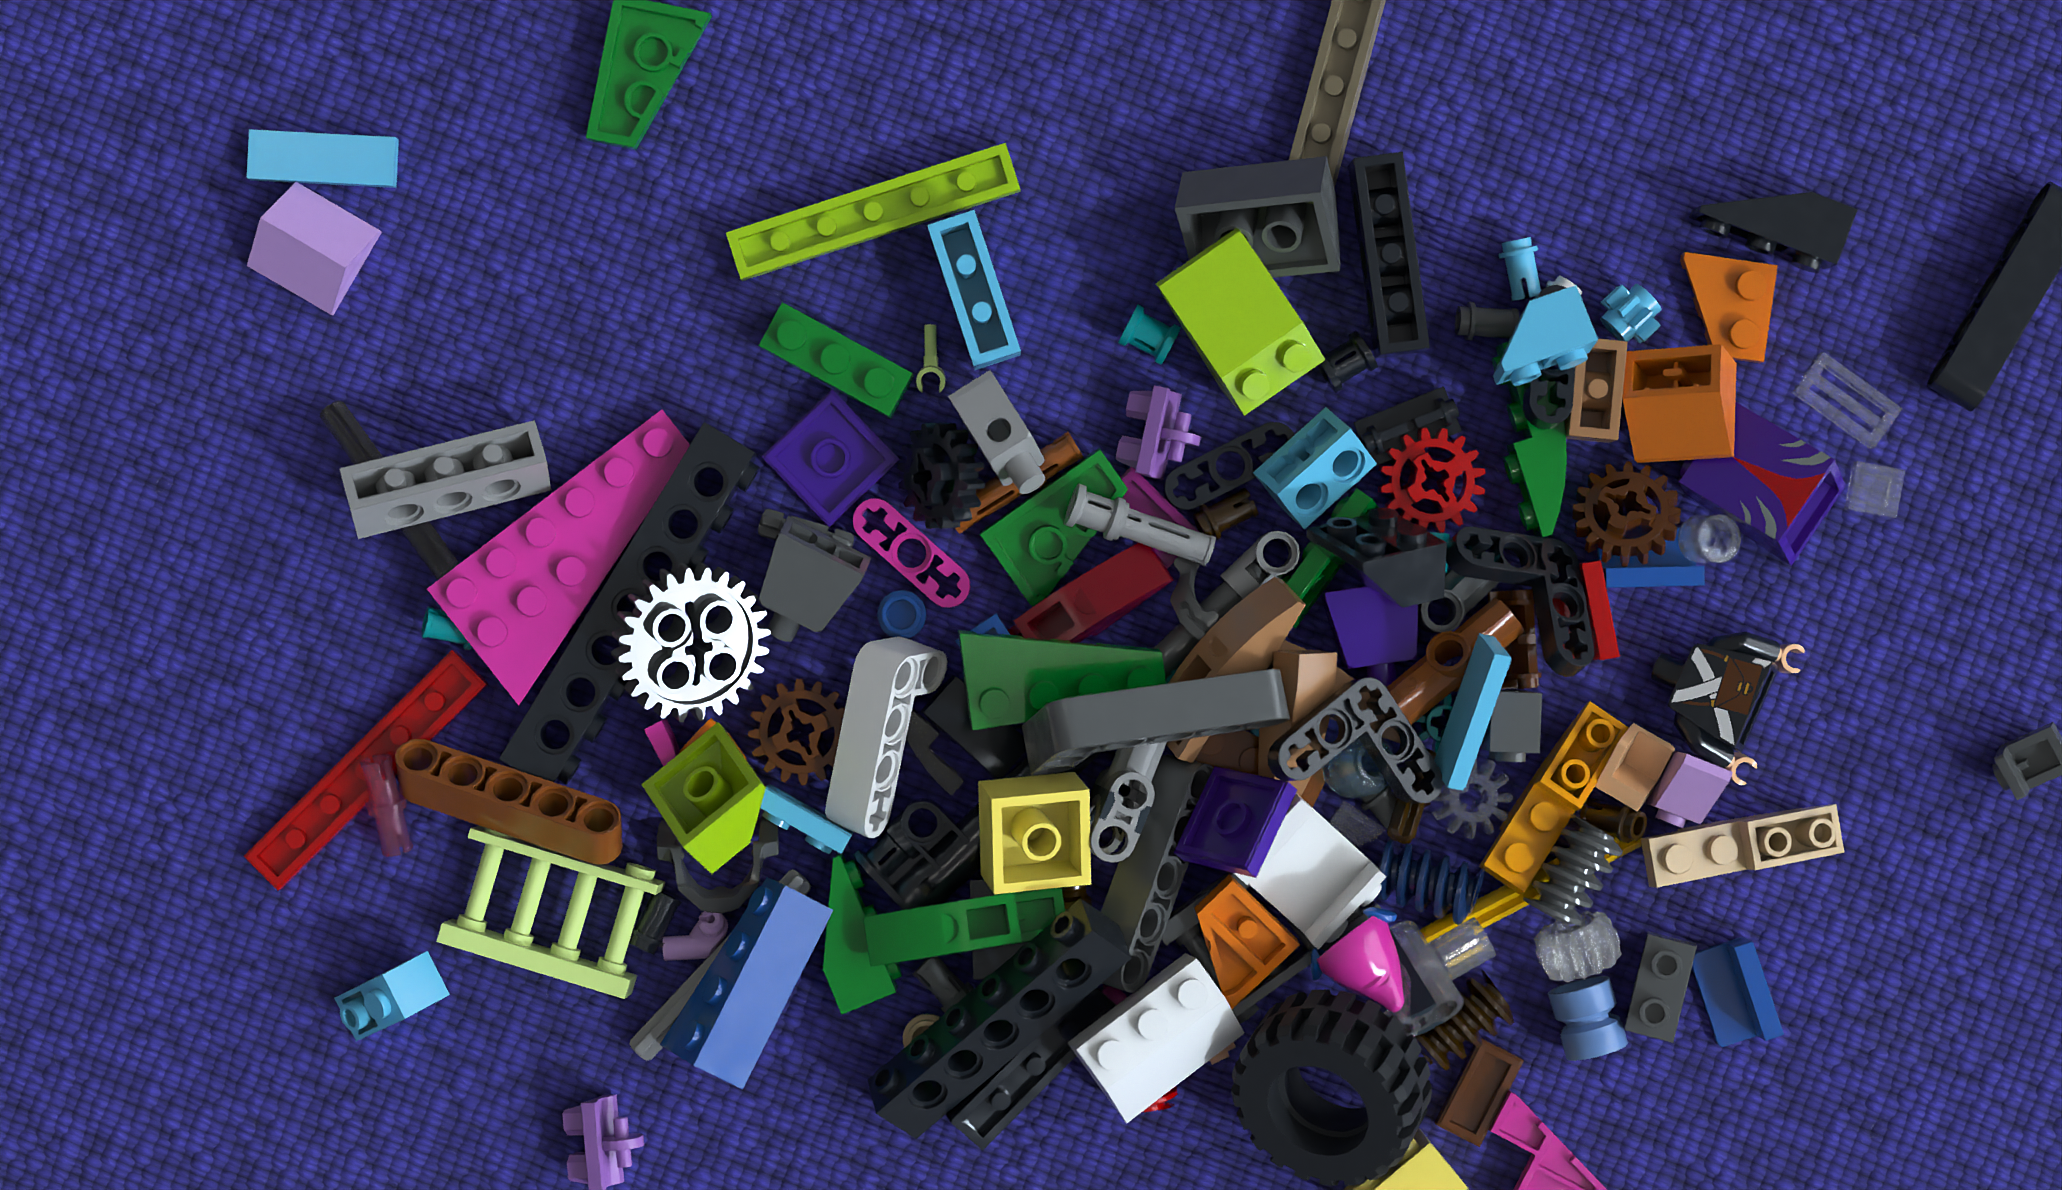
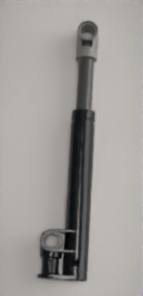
M1281 531L1267 532L1258 537L1256 542L1220 575L1223 582L1200 603V606L1205 610H1217L1220 620L1230 609L1255 589L1274 577L1281 579L1296 566L1299 560V545L1294 537ZM1272 539L1281 540L1288 548V558L1280 567H1271L1263 558L1264 546ZM1181 623L1173 628L1154 647V649H1160L1162 652L1165 679L1171 675L1173 670H1176L1199 642ZM1102 752L1092 753L1074 768L1060 773L1075 772L1079 775ZM1026 757L1005 778L1032 776L1030 774L1028 758ZM928 798L915 799L885 827L886 834L866 853L858 849L853 854L864 870L903 910L943 904L981 868L979 802L959 822H956L934 800ZM922 808L933 812L937 818V826L934 831L929 834L915 832L909 823V817L912 812ZM892 848H896L884 862H879Z

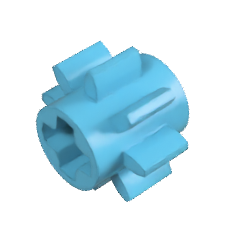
M1621 284L1601 301V304L1608 311L1600 320L1605 328L1619 341L1629 342L1634 337L1638 343L1645 342L1661 326L1654 319L1662 310L1661 306L1639 284H1635L1629 291Z

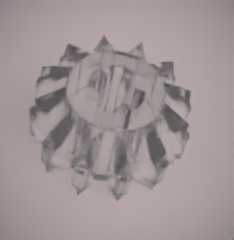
M1476 759L1463 791L1447 788L1445 785L1443 791L1433 800L1444 802L1443 805L1437 807L1432 812L1435 819H1443L1451 814L1446 823V831L1454 834L1463 823L1464 836L1468 839H1473L1476 834V822L1479 823L1481 829L1486 834H1491L1494 832L1493 825L1489 820L1491 815L1502 821L1507 819L1508 814L1496 807L1498 802H1511L1513 795L1508 792H1497V788L1505 785L1509 778L1504 773L1490 778L1495 768V762L1487 759L1477 771ZM1475 783L1473 789L1481 792V799L1473 801L1471 809L1466 810L1465 808L1468 805L1459 801L1460 793L1468 792L1469 784Z
M1585 911L1580 914L1584 919L1581 925L1564 924L1555 919L1554 923L1544 925L1540 929V932L1534 938L1537 948L1535 952L1539 964H1542L1545 974L1549 976L1550 980H1563L1565 982H1571L1579 978L1585 980L1593 974H1601L1603 969L1611 968L1616 963V960L1622 955L1619 946L1620 939L1617 929L1613 927L1610 918H1607L1605 913Z

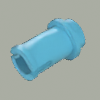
M1531 237L1502 243L1503 253H1499V259L1505 258L1512 293L1511 300L1525 299L1522 278H1526L1529 297L1537 296L1542 290L1533 251H1538V247L1532 246Z

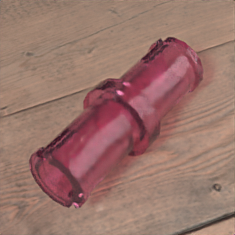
M377 754L372 756L374 763H371L368 757L360 761V767L363 770L370 799L366 804L369 816L375 819L382 855L386 857L401 855L399 847H402L405 853L413 848L403 812L407 803L405 797L398 791L391 755Z

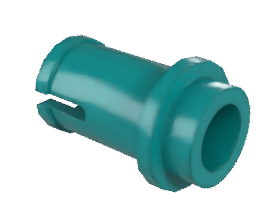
M430 606L426 608L421 629L422 638L429 637L464 644L465 650L471 649L470 643L444 610L434 609Z

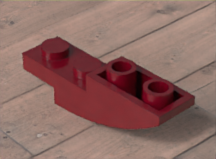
M1137 543L1079 576L1016 618L1014 620L1015 625L1008 629L1010 635L1021 636V638L1059 639L1080 643L1090 635L1096 636L1174 581V579L1152 547Z

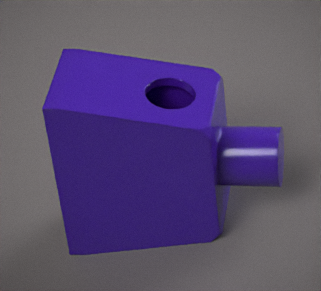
M1368 586L1321 593V600L1344 668L1351 669L1366 666L1367 678H1375L1387 687L1397 679L1395 662L1416 659L1418 604L1402 608Z

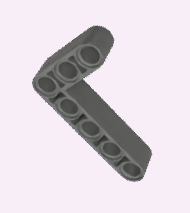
M1269 669L1057 700L1046 704L1022 725V732L1030 774L1036 776L1070 770L1095 752L1270 727L1289 721L1290 716L1281 672L1278 669Z

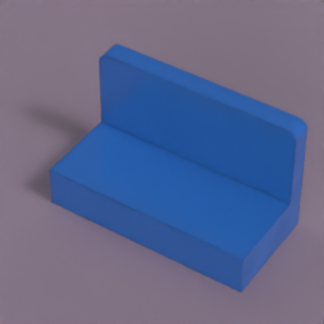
M1677 527L1675 540H1665V553L1660 556L1652 550L1648 551V563L1644 565L1638 560L1637 556H1630L1627 567L1621 566L1620 556L1613 555L1607 563L1602 562V549L1597 548V560H1601L1606 588L1705 585L1704 566H1696L1695 529L1693 527Z
M1739 937L1695 953L1692 971L1716 1043L1719 1046L1725 1047L1755 1036L1767 1041L1784 1035L1753 941L1745 937Z

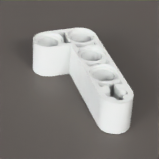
M900 636L870 641L860 649L853 667L826 802L825 813L826 818L830 822L868 838L879 836L885 829L892 810L914 698L917 695L931 693L940 686L947 670V658L944 652Z

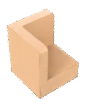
M1633 723L1617 743L1595 787L1638 812L1652 793L1675 751L1674 746Z

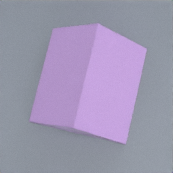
M295 182L260 218L247 266L330 315H334L382 231Z

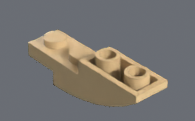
M1836 804L1680 828L1676 832L1641 838L1649 887L1656 888L1742 870H1760L1845 853Z

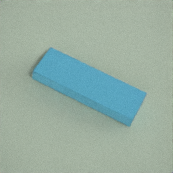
M249 129L246 178L252 181L396 188L399 139L385 136Z
M1478 634L1434 759L1442 773V781L1447 788L1463 791L1466 787L1511 662L1510 655L1495 636Z

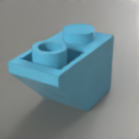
M1576 285L1529 301L1493 374L1496 385L1510 380L1513 386L1522 385L1542 375L1540 370L1558 364L1560 370L1575 367L1588 359L1587 354L1594 347L1598 338Z
M428 951L334 999L340 1008L342 1022L352 1032L355 1040L358 1041L408 1018L450 994Z

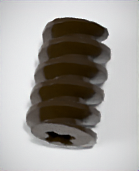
M1482 968L1481 972L1485 984L1482 985L1471 977L1467 978L1465 983L1469 993L1468 996L1453 988L1450 991L1453 1007L1450 1008L1440 1000L1435 1001L1437 1004L1435 1009L1444 1021L1442 1024L1418 1035L1416 1028L1408 1023H1404V1030L1408 1035L1413 1034L1422 1049L1420 1051L1421 1054L1426 1058L1430 1066L1435 1063L1444 1070H1449L1451 1067L1447 1056L1448 1052H1452L1461 1059L1466 1058L1463 1045L1465 1040L1480 1048L1482 1046L1479 1034L1480 1029H1484L1494 1037L1498 1035L1495 1023L1497 1017L1509 1025L1515 1023L1510 1006Z

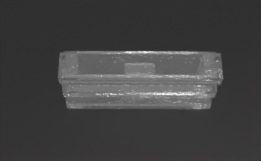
M1825 352L1819 353L1812 367L1805 372L1804 378L1795 386L1792 393L1869 449L1875 448L1903 408ZM1825 368L1886 412L1883 418H1879L1822 377L1820 373ZM1814 384L1875 428L1873 432L1867 431L1810 390V387Z

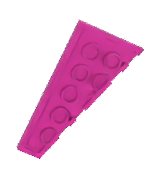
M660 410L427 588L519 706L641 526L690 446L663 410Z

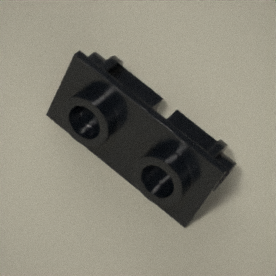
M1444 386L1353 423L1361 443L1377 465L1392 460L1386 453L1388 448L1399 451L1404 448L1400 440V436L1403 434H1407L1414 441H1417L1419 428H1427L1431 439L1435 438L1439 428L1447 429L1448 437L1462 431L1457 420L1459 411L1454 400L1448 398Z

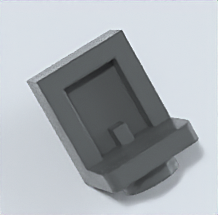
M2054 722L1999 746L1994 757L1996 763L1992 765V768L2000 786L2005 791L2011 789L2015 798L2019 800L2026 797L2030 789L2062 775V736Z

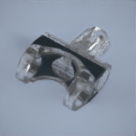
M1474 917L1430 942H1427L1414 921H1403L1389 928L1400 962L1404 1005L1398 1012L1393 1013L1387 1009L1384 1014L1388 1017L1394 1014L1404 1024L1403 1031L1407 1036L1413 1034L1415 1037L1423 1034L1456 1015L1461 1010L1464 999L1452 980L1496 956L1488 936Z

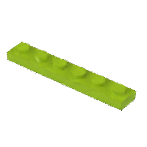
M1006 143L726 232V236L740 279L744 281L1020 192L1021 189Z

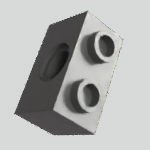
M1500 690L1480 746L1481 749L1489 751L1488 758L1505 762H1526V753H1540L1542 693L1526 690Z
M1647 931L1624 1030L1671 1043L1674 1042L1697 949L1696 943Z

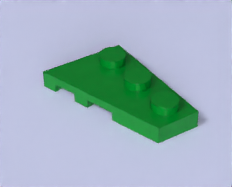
M613 0L586 134L588 141L632 150L638 148L711 20V13L648 0Z

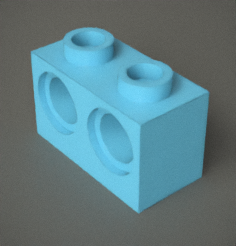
M1325 407L1253 473L1279 507L1303 529H1306L1345 492L1359 482L1377 463L1352 429Z

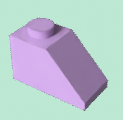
M1674 751L1655 788L1647 798L1646 804L1659 808L1655 818L1683 828L1686 820L1701 824L1729 783L1733 772L1689 754Z

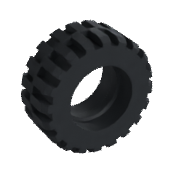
M1330 989L1311 990L1308 997L1305 992H1298L1288 996L1284 1002L1276 1003L1268 1010L1239 1054L1240 1057L1234 1065L1232 1073L1234 1085L1231 1088L1235 1107H1240L1236 1114L1243 1129H1250L1252 1132L1250 1136L1252 1143L1259 1151L1265 1149L1272 1155L1270 1158L1271 1162L1281 1169L1283 1165L1295 1171L1294 1176L1306 1181L1310 1177L1320 1179V1184L1336 1186L1339 1181H1344L1345 1186L1363 1184L1366 1178L1368 1180H1375L1387 1174L1389 1168L1396 1166L1403 1158L1428 1111L1427 1106L1432 1094V1086L1428 1080L1431 1073L1426 1058L1418 1056L1422 1049L1413 1034L1407 1036L1404 1033V1024L1394 1014L1388 1017L1380 1011L1381 1005L1370 999L1364 1003L1355 999L1356 994L1346 991H1339L1337 995H1331ZM1298 1067H1318L1340 1076L1357 1091L1366 1108H1346L1323 1099L1307 1085Z

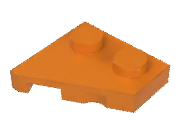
M1689 252L1682 253L1680 263L1682 269H1686L1695 296L1692 299L1697 314L1703 320L1706 329L1704 335L1707 344H1722L1734 360L1754 363L1764 362L1778 265Z
M1230 874L1194 907L1221 992L1231 1009L1239 1004L1300 946L1297 938Z

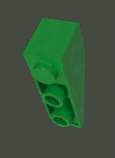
M843 852L836 854L832 862L828 908L832 909L833 912L827 922L823 971L841 1015L896 993L898 985L895 979L902 977L898 963L870 967L863 917L878 915L873 904L865 907L858 891L859 888L865 886L863 877L855 859L846 862Z

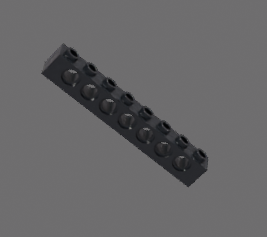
M706 422L703 423L500 756V760L516 770L557 784L560 781L566 785L570 782L582 762L576 756L585 739L593 743L608 719L601 714L610 698L618 701L626 691L624 687L629 681L622 680L615 672L625 662L617 660L613 664H606L599 659L596 651L598 642L605 636L614 637L612 635L614 630L626 629L627 623L617 614L619 611H622V603L630 593L637 594L642 598L647 594L642 583L644 579L650 581L655 586L661 584L660 581L653 579L647 570L648 560L653 554L663 552L669 556L672 562L670 574L674 578L677 577L679 563H684L694 574L698 563H703L709 553V550L704 548L703 545L711 532L714 530L720 534L730 520L735 509L728 504L738 488L746 492L755 479L760 467L754 464L759 454ZM717 469L723 477V487L715 496L706 497L698 488L699 476L705 470ZM689 510L696 516L698 527L691 537L682 539L674 533L672 523L674 517L679 512ZM618 641L620 647L624 645V643ZM579 678L588 679L595 688V697L587 706L576 703L571 695L572 685ZM553 720L564 722L569 729L570 737L567 744L563 747H555L547 740L546 728Z

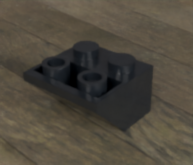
M1374 508L1368 512V515L1355 518L1335 517L1329 519L1327 524L1307 528V538L1345 573L1402 608L1444 598L1447 543L1427 532L1425 527L1413 524L1399 516L1396 510Z

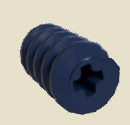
M1389 839L1379 864V869L1386 878L1380 883L1382 888L1377 896L1380 900L1384 901L1396 890V903L1402 907L1414 896L1415 909L1420 913L1424 912L1433 902L1434 916L1439 919L1443 918L1449 909L1452 908L1453 922L1460 925L1471 914L1476 904L1484 879L1485 867H1482L1473 879L1469 877V865L1466 861H1463L1454 873L1450 871V856L1444 855L1437 866H1432L1431 850L1425 849L1419 859L1414 860L1412 859V844H1406L1398 855L1394 853L1393 840Z

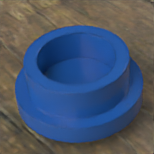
M905 590L894 591L885 596L881 601L877 612L878 622L882 630L889 636L910 638L919 633L926 621V608L923 601L916 594Z

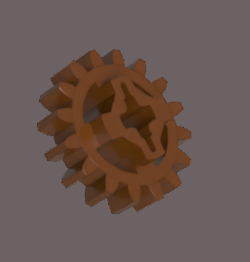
M1631 461L1625 462L1622 472H1616L1611 464H1606L1605 477L1603 478L1591 472L1588 475V488L1578 487L1576 501L1578 503L1573 504L1572 519L1578 521L1575 523L1576 537L1588 536L1586 538L1585 550L1589 553L1597 548L1602 549V562L1607 563L1613 555L1620 556L1622 567H1627L1630 556H1637L1642 565L1647 564L1648 551L1650 550L1662 556L1665 553V540L1674 541L1676 538L1677 526L1675 524L1680 523L1681 509L1674 507L1677 505L1678 500L1677 491L1665 492L1668 478L1663 475L1655 480L1651 479V466L1646 465L1640 473L1633 472ZM1648 496L1656 506L1649 504L1646 497ZM1596 521L1605 525L1606 532L1600 528Z
M798 678L795 682L794 691H789L783 682L777 684L779 697L774 699L770 695L763 694L761 700L767 707L765 712L752 711L751 717L760 722V728L749 731L748 737L760 739L761 746L757 747L752 754L754 757L766 754L769 760L763 770L769 772L776 767L781 768V781L784 783L788 781L792 773L798 774L800 784L806 785L809 780V773L815 772L816 776L823 781L827 778L825 766L829 764L834 767L845 707L838 709L835 706V702L840 695L838 691L829 694L827 697L822 695L823 682L817 681L812 690H806L803 678ZM797 699L815 701L827 711L818 715L805 711ZM780 707L784 721L780 732L770 737V723L773 715ZM795 717L799 718L802 724L811 722L814 726L815 731L808 735L809 747L801 739L793 741L790 737L789 732L795 729L793 721ZM834 726L833 744L827 754L823 756V751L819 745L825 730ZM787 748L800 753L806 764L789 762L777 752Z

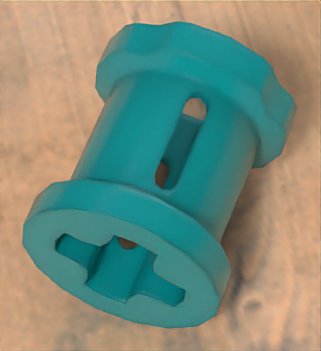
M1138 304L1118 344L1126 346L1129 343L1154 356V361L1162 365L1181 327L1176 324L1168 326L1145 314L1144 307Z

